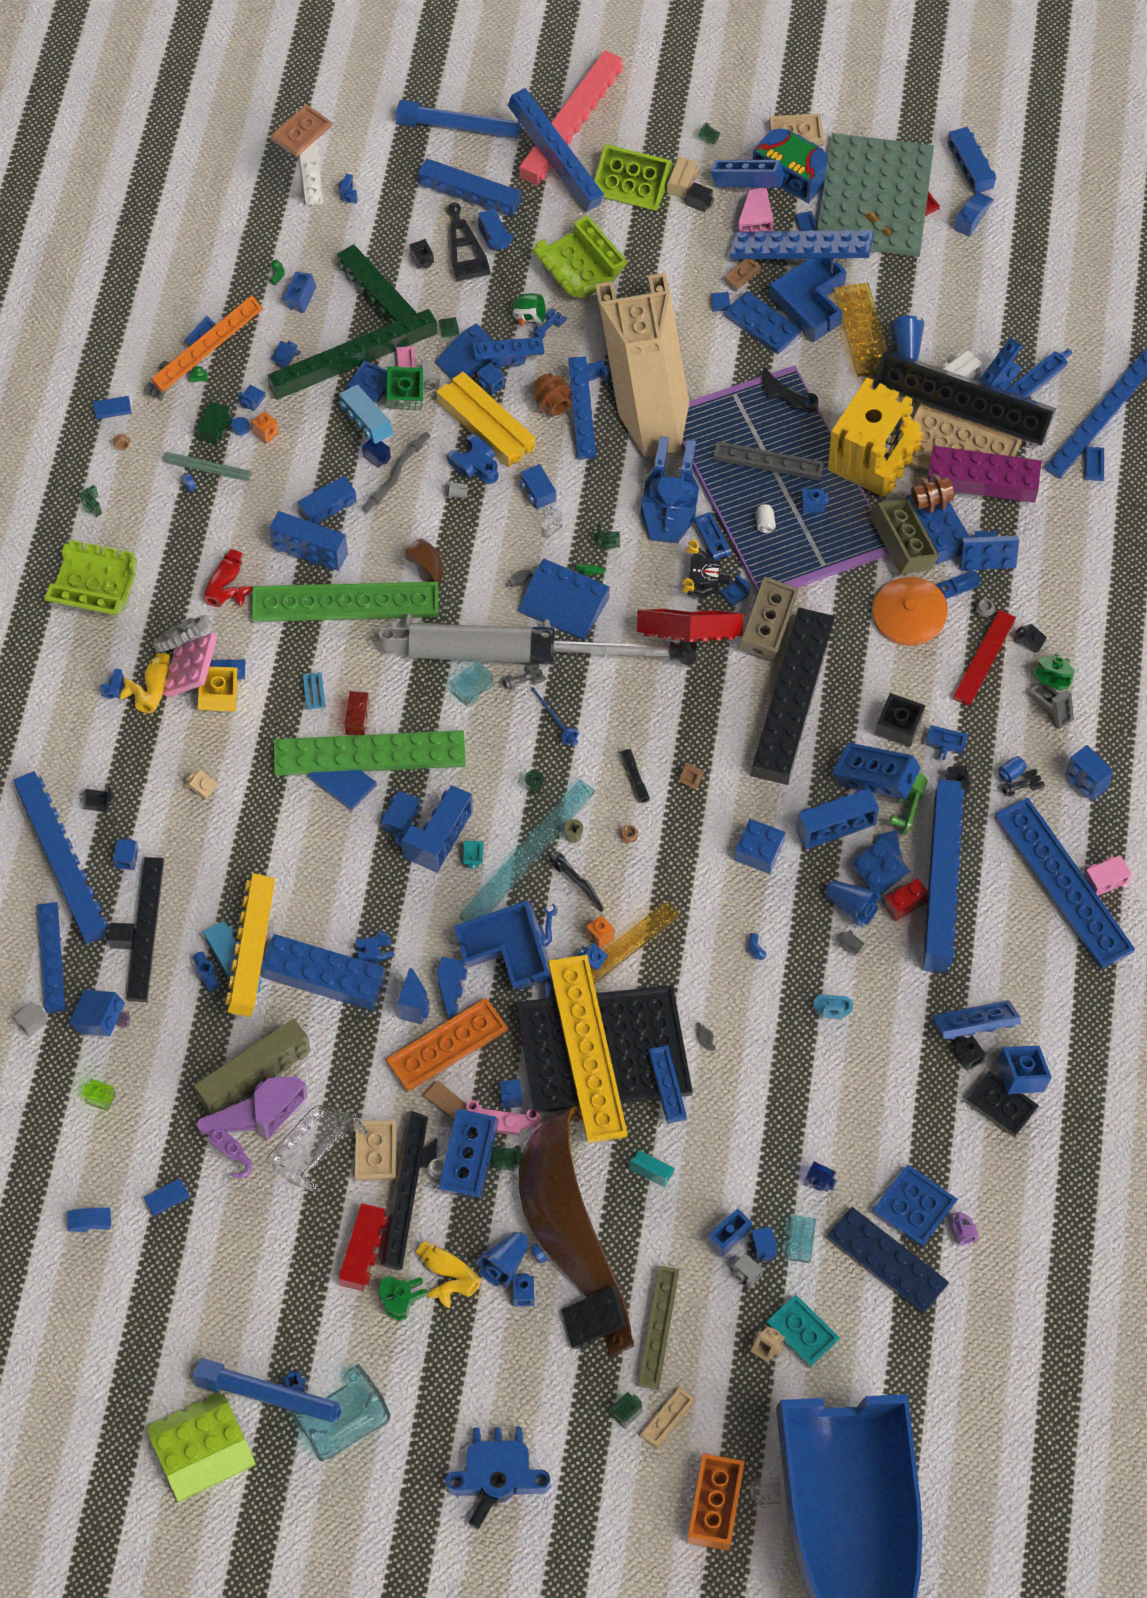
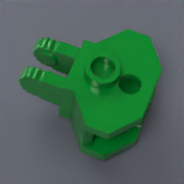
M1054 654L1051 657L1039 658L1033 677L1039 683L1057 690L1069 689L1075 670L1069 665L1070 659L1065 658L1064 660L1059 655Z
M392 1276L382 1279L379 1288L380 1300L389 1317L399 1322L407 1319L410 1307L414 1305V1301L428 1295L427 1289H421L414 1293L410 1291L423 1283L421 1277L408 1282L406 1280L400 1281Z

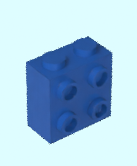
M84 990L69 1024L79 1034L110 1037L125 1005V1001L116 992Z

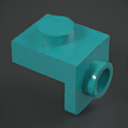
M464 841L463 864H467V868H478V865H483L484 841Z

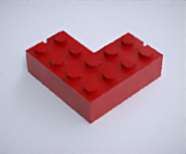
M665 608L637 610V632L644 633L645 637H655L657 635V638L667 639L671 636V640H682L684 638L685 642H696V639L697 641H709V638L711 640H722V637L727 640H734L735 636H743L744 613L719 610L690 612Z

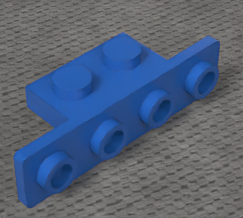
M541 337L476 342L472 344L475 360L489 359V363L498 368L511 365L515 367L525 364L527 356L543 355L545 352Z
M1010 337L978 381L1006 391L1022 369L1021 366L1012 361L1021 350L1022 345Z

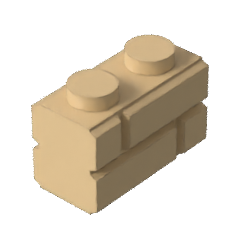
M682 157L677 158L667 183L668 194L678 195L683 198L687 197V193L694 183L693 180L699 176L700 170L697 169L696 161L687 160Z

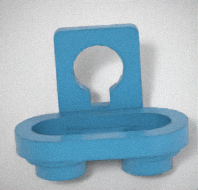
M819 995L814 1000L813 1008L818 1014L823 1015V1018L842 1019L843 1016H847L852 1012L853 1002L846 996Z

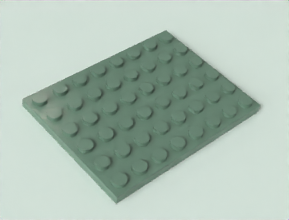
M832 133L817 231L873 230L874 239L871 251L920 257L934 145ZM869 211H873L881 219L876 221L875 225L864 217ZM885 224L894 232L888 237L880 232L884 229Z

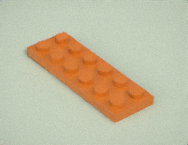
M484 998L386 1059V1063L405 1090L410 1092L508 1031V1027L488 999Z

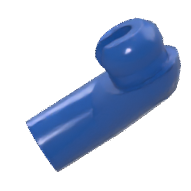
M750 933L747 946L748 953L755 959H765L766 951L758 945L759 935Z

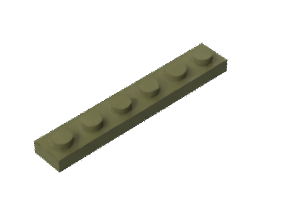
M659 1266L638 1387L659 1390L679 1269Z

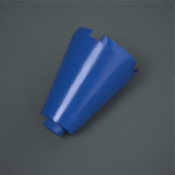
M900 316L893 323L891 320L889 322V329L896 352L918 360L925 325L922 318L917 320V316Z
M836 880L828 883L825 888L826 897L860 927H863L862 924L864 923L866 925L869 924L878 911L879 906L876 903L877 900L881 901V895L875 890Z
M513 1232L480 1255L475 1265L476 1267L479 1265L481 1268L479 1272L481 1276L493 1286L498 1287L500 1284L504 1285L503 1288L508 1287L529 1246L528 1237L522 1232Z

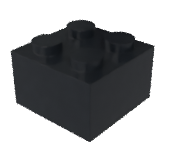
M889 693L877 722L875 735L911 747L923 719L926 705Z

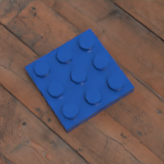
M907 1164L873 1208L872 1213L923 1248L957 1203L958 1199Z

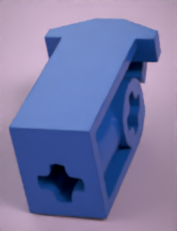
M495 208L478 213V228L489 249L501 250L507 248L513 240V234L507 233Z

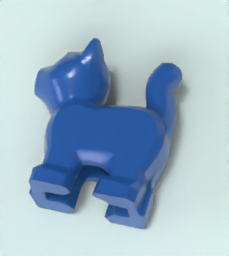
M380 930L374 937H368L364 940L355 939L359 960L378 964L388 958H394V952L387 951L382 954L379 946L392 945L389 934Z

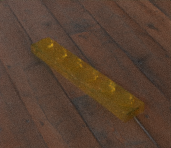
M666 901L606 948L604 952L608 956L598 970H594L590 966L594 985L680 918V913Z

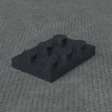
M991 1071L987 1073L966 1099L968 1105L1013 1137L1018 1135L1039 1108L1038 1104L1022 1093L1007 1094L1002 1079Z
M614 1286L562 1309L572 1349H578L627 1327L618 1290Z

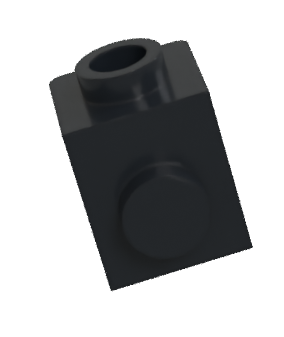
M1028 624L1017 629L1013 641L1015 643L1022 641L1036 653L1040 651L1047 637L1033 624Z
M106 787L104 791L85 789L83 791V809L106 812L109 806L113 804L114 795L111 794V787Z

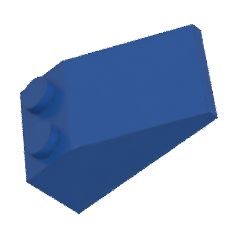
M475 323L452 342L436 359L435 364L451 380L461 372L471 377L481 367L489 364V359L475 360L472 344L494 340Z

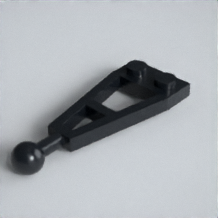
M456 202L450 203L447 211L454 219V221H451L452 265L456 281L490 275L491 271L484 251L466 220L460 219V205ZM463 228L467 237L457 238L456 229ZM472 244L479 258L458 262L457 247Z

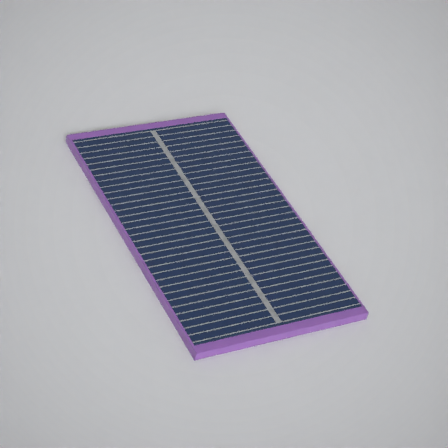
M796 365L771 373L778 381L802 395L810 393ZM762 377L689 401L682 447L685 451L687 439L696 440L693 469L756 592H758L764 576L799 588L890 555L870 518L873 509L861 487L828 470L831 431L819 408L814 412L808 413L802 409H793L791 404L783 398H768L763 387ZM807 400L805 401V404L813 405L814 401ZM717 441L824 462L821 479L819 481L713 460ZM802 487H806V489H824V494H828V505H825L824 512L802 513ZM764 504L770 505L774 510L776 527L769 533H763L757 528V507Z

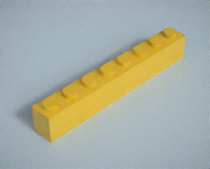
M253 873L251 880L246 881L244 891L248 893L247 896L244 895L242 907L245 910L244 912L241 911L239 923H242V928H238L236 939L240 940L239 944L236 943L234 955H237L236 960L233 959L231 971L234 972V975L230 976L228 983L231 993H227L225 1004H228V1013L251 1017L254 1010L276 878Z

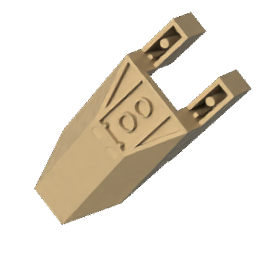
M666 273L648 275L649 294L616 299L613 281L595 284L618 415L644 458L657 455L660 436L669 437L667 454L681 451L689 408L685 374Z

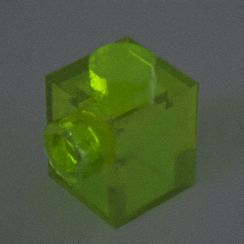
M91 1079L89 1085H85L82 1095L86 1104L108 1111L116 1092L114 1086Z

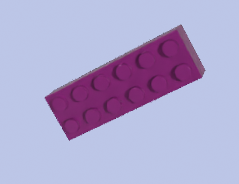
M932 446L927 480L930 482L931 475L938 474L941 479L949 478L954 492L1036 503L1042 460Z

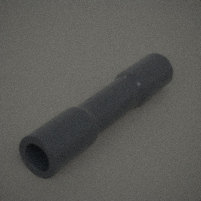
M626 749L621 752L622 759L629 771L639 802L645 803L650 800V796L641 779L632 750Z

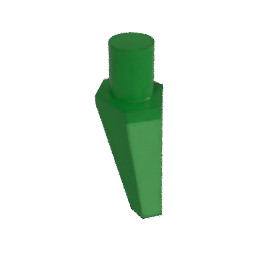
M578 563L576 571L582 572L584 576L604 574L606 568L590 564L585 566Z

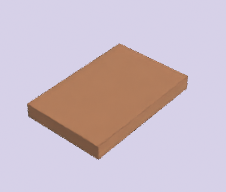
M306 104L270 135L271 140L295 157H298L332 127V122Z

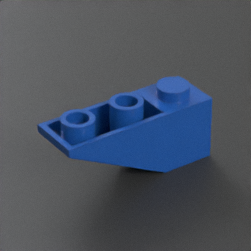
M442 956L437 979L447 1018L450 1020L453 1018V1015H457L459 1004L456 1003L457 999L462 997L463 986L461 984L462 980L466 981L468 969L465 968L464 961Z

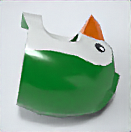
M535 293L523 294L516 297L512 302L511 310L519 325L523 326L526 322L544 323L546 306L542 295Z

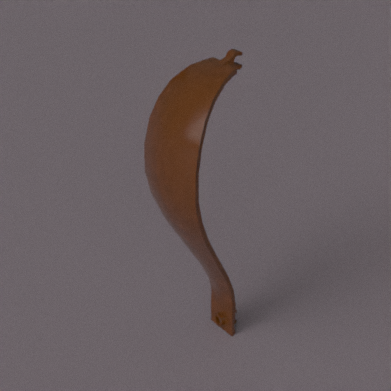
M573 1106L550 1118L530 1136L522 1151L519 1164V1194L523 1213L531 1231L548 1255L582 1291L586 1298L609 1287H617L627 1327L605 1336L609 1356L612 1357L634 1347L635 1344L623 1296L592 1226L577 1183L571 1154L570 1121L579 1122L582 1120V1117L578 1114L580 1112L579 1106Z

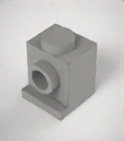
M745 1253L741 1257L737 1256L730 1264L733 1268L734 1276L741 1282L745 1281L748 1290L762 1277L763 1268Z

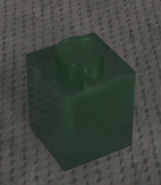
M627 1392L610 1408V1416L625 1430L642 1413V1401L635 1394L631 1395Z

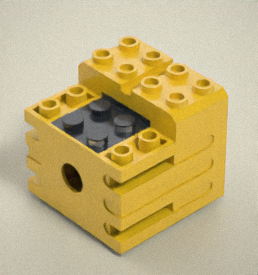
M867 377L831 431L828 470L883 497L887 496L889 492L892 493L896 487L897 479L903 477L905 472L903 468L906 465L909 466L913 460V454L919 452L922 446L920 441L924 433L920 432V423L912 420L910 416L913 410L911 406L912 398L905 396L900 403L898 402L899 392L890 390L881 383L876 390H873V380Z

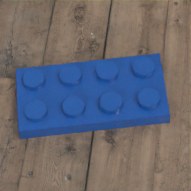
M748 291L724 312V317L777 355L801 333V329Z
M1009 1000L932 1015L933 1023L943 1039H955L957 1036L974 1035L982 1031L991 1032L997 1028H1011L1021 1024L1020 1015Z

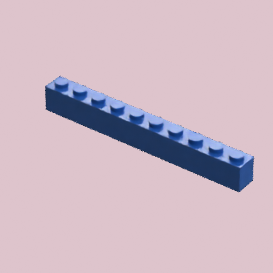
M35 771L13 779L17 792L85 944L105 937L106 928L109 927L105 917H100L99 912H101L98 901H93V890L90 885L86 886L85 880H87L83 869L79 870L77 866L80 862L76 853L72 855L70 849H73L70 839H65L63 835L66 831L62 822L58 823L56 819L59 818L56 808H51L49 804L52 802L49 793H44L43 787H45L42 777H37Z

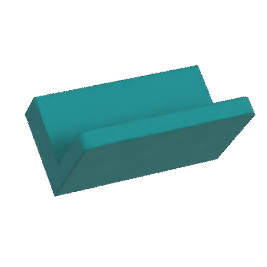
M640 1150L635 1158H631L629 1163V1170L663 1187H666L675 1171L674 1167Z

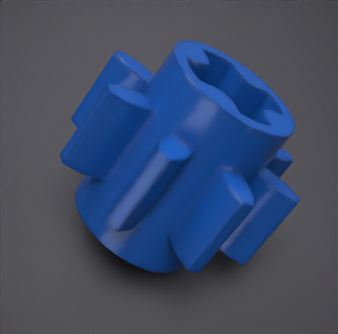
M289 1370L287 1377L282 1376V1380L285 1382L282 1386L305 1392L306 1388L302 1384L307 1383L306 1378H300L301 1371H298L296 1374Z

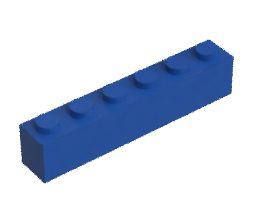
M426 158L418 172V184L423 187L463 199L489 210L495 208L497 212L503 215L513 217L521 203L520 190Z

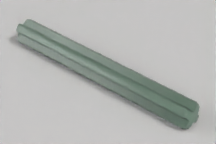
M166 452L164 456V462L245 481H249L251 477L250 470Z

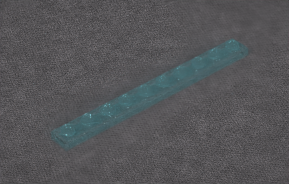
M579 779L460 914V919L467 922L489 914L564 829L565 823L571 820L593 796L595 789Z

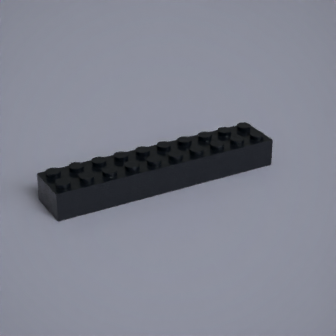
M889 350L883 352L873 382V387L875 388L881 383L886 388L899 392L901 397L905 398V396L912 398V401L1039 445L1045 443L1057 409Z
M798 607L752 765V777L789 785L833 630L834 615Z

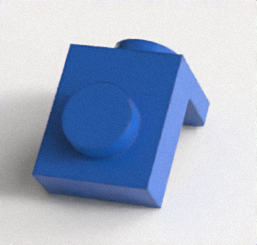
M346 173L344 180L340 181V198L347 203L357 204L358 195L357 191L353 190L354 181L351 174Z
M289 340L287 343L280 341L271 360L283 367H287L290 365L295 354L300 355L301 351L296 349L298 345Z
M602 360L587 364L589 382L602 377L606 384L609 383L611 371L607 365H604Z
M594 943L586 947L582 946L576 953L577 956L587 955L589 965L594 970H598L608 956Z

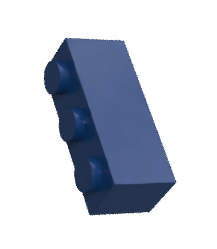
M343 476L297 502L299 512L304 519L318 524L330 515L337 514L341 509L353 505L357 498L355 489L346 477Z

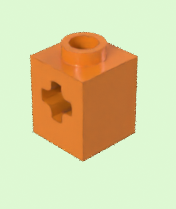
M265 411L252 421L253 434L265 444L279 434L277 421Z
M600 915L586 926V936L601 949L614 939V927Z

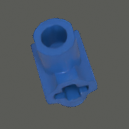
M204 952L194 954L193 960L197 966L196 971L200 982L203 981L208 991L216 990L219 984L215 977L216 973L212 961L207 960Z

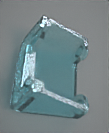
M357 1364L345 1373L344 1382L346 1385L326 1397V1399L339 1402L342 1411L338 1420L331 1423L288 1410L319 1461H327L383 1427L390 1420L391 1415L381 1392L360 1364Z

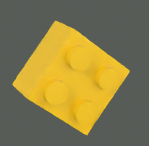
M209 667L205 684L199 686L198 710L236 711L237 668Z

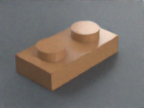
M745 259L724 277V281L737 291L761 271V266L752 259Z

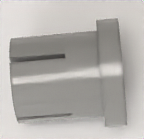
M450 480L448 498H467L468 484L454 483V481Z

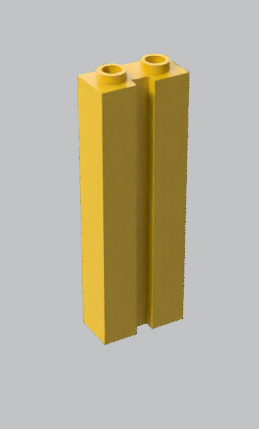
M461 372L452 379V383L449 385L445 384L436 391L437 402L470 433L477 435L493 449L495 456L507 467L517 464L523 456L530 454L535 449V436L466 373Z

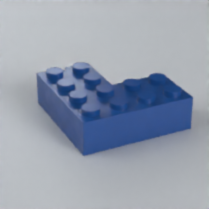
M834 258L808 259L771 283L769 298L815 342L825 336L827 331L831 332L841 325L843 312L827 296L845 285L847 271L837 261L834 263Z
M527 900L454 926L458 943L462 945L460 949L464 963L469 967L503 956L512 987L517 991L534 986L533 981L539 984L551 979L546 947L533 905Z

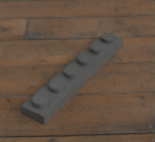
M717 441L713 458L716 461L819 481L824 467V462L720 441Z

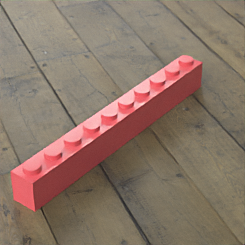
M604 50L552 121L553 126L567 145H570L575 133L580 131L583 122L588 120L591 111L597 108L599 100L605 97L607 89L613 86L615 78L621 75L624 68L622 57ZM536 144L519 166L520 178L538 186L540 181L546 178L548 170L553 167Z

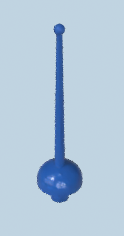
M532 688L531 690L537 695L563 730L561 734L563 744L571 743L572 746H576L579 742L577 740L579 732L575 728L566 729L535 691V688Z

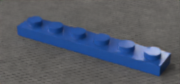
M586 356L568 358L578 460L595 459L596 448Z
M58 903L38 904L45 1011L47 1013L66 1011Z

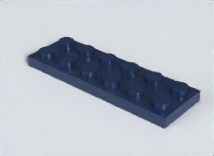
M854 1207L847 1211L826 1236L828 1241L923 1315L949 1285L945 1278Z

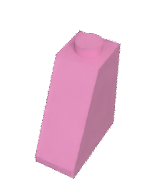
M767 188L749 190L739 220L738 232L773 231L774 220Z

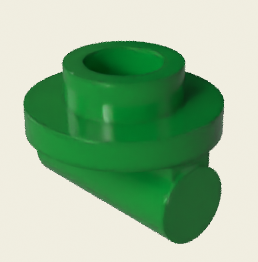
M202 366L193 367L189 371L190 382L208 381L207 370L203 369Z

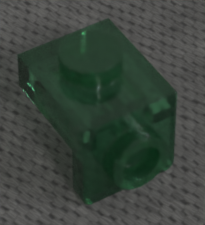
M92 485L84 489L80 494L82 505L87 513H92L97 518L102 514L100 503L95 500L98 497L97 487Z
M597 524V531H593L594 542L598 543V549L620 547V531L601 532V525Z
M516 1145L512 1149L493 1146L490 1168L508 1171L516 1169L521 1161V1146Z

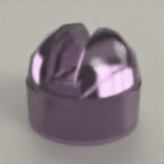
M126 1011L121 1012L116 1024L119 1027H129L130 1013Z

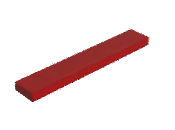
M1001 610L998 611L956 690L953 700L969 707L971 706L1016 621L1015 616Z

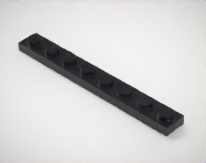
M144 857L127 994L128 1002H148L164 858Z
M414 1111L407 1112L381 1260V1265L397 1271L403 1268L428 1116Z

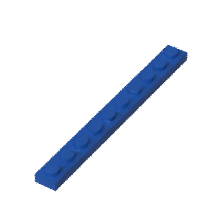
M1147 349L1142 352L1047 464L1045 471L1061 479L1085 451L1086 446L1091 444L1147 377Z

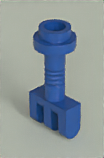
M552 308L546 313L545 319L547 321L541 327L536 326L533 328V338H545V332L552 325L560 327L565 323L567 317H561L559 312L555 314L556 310Z

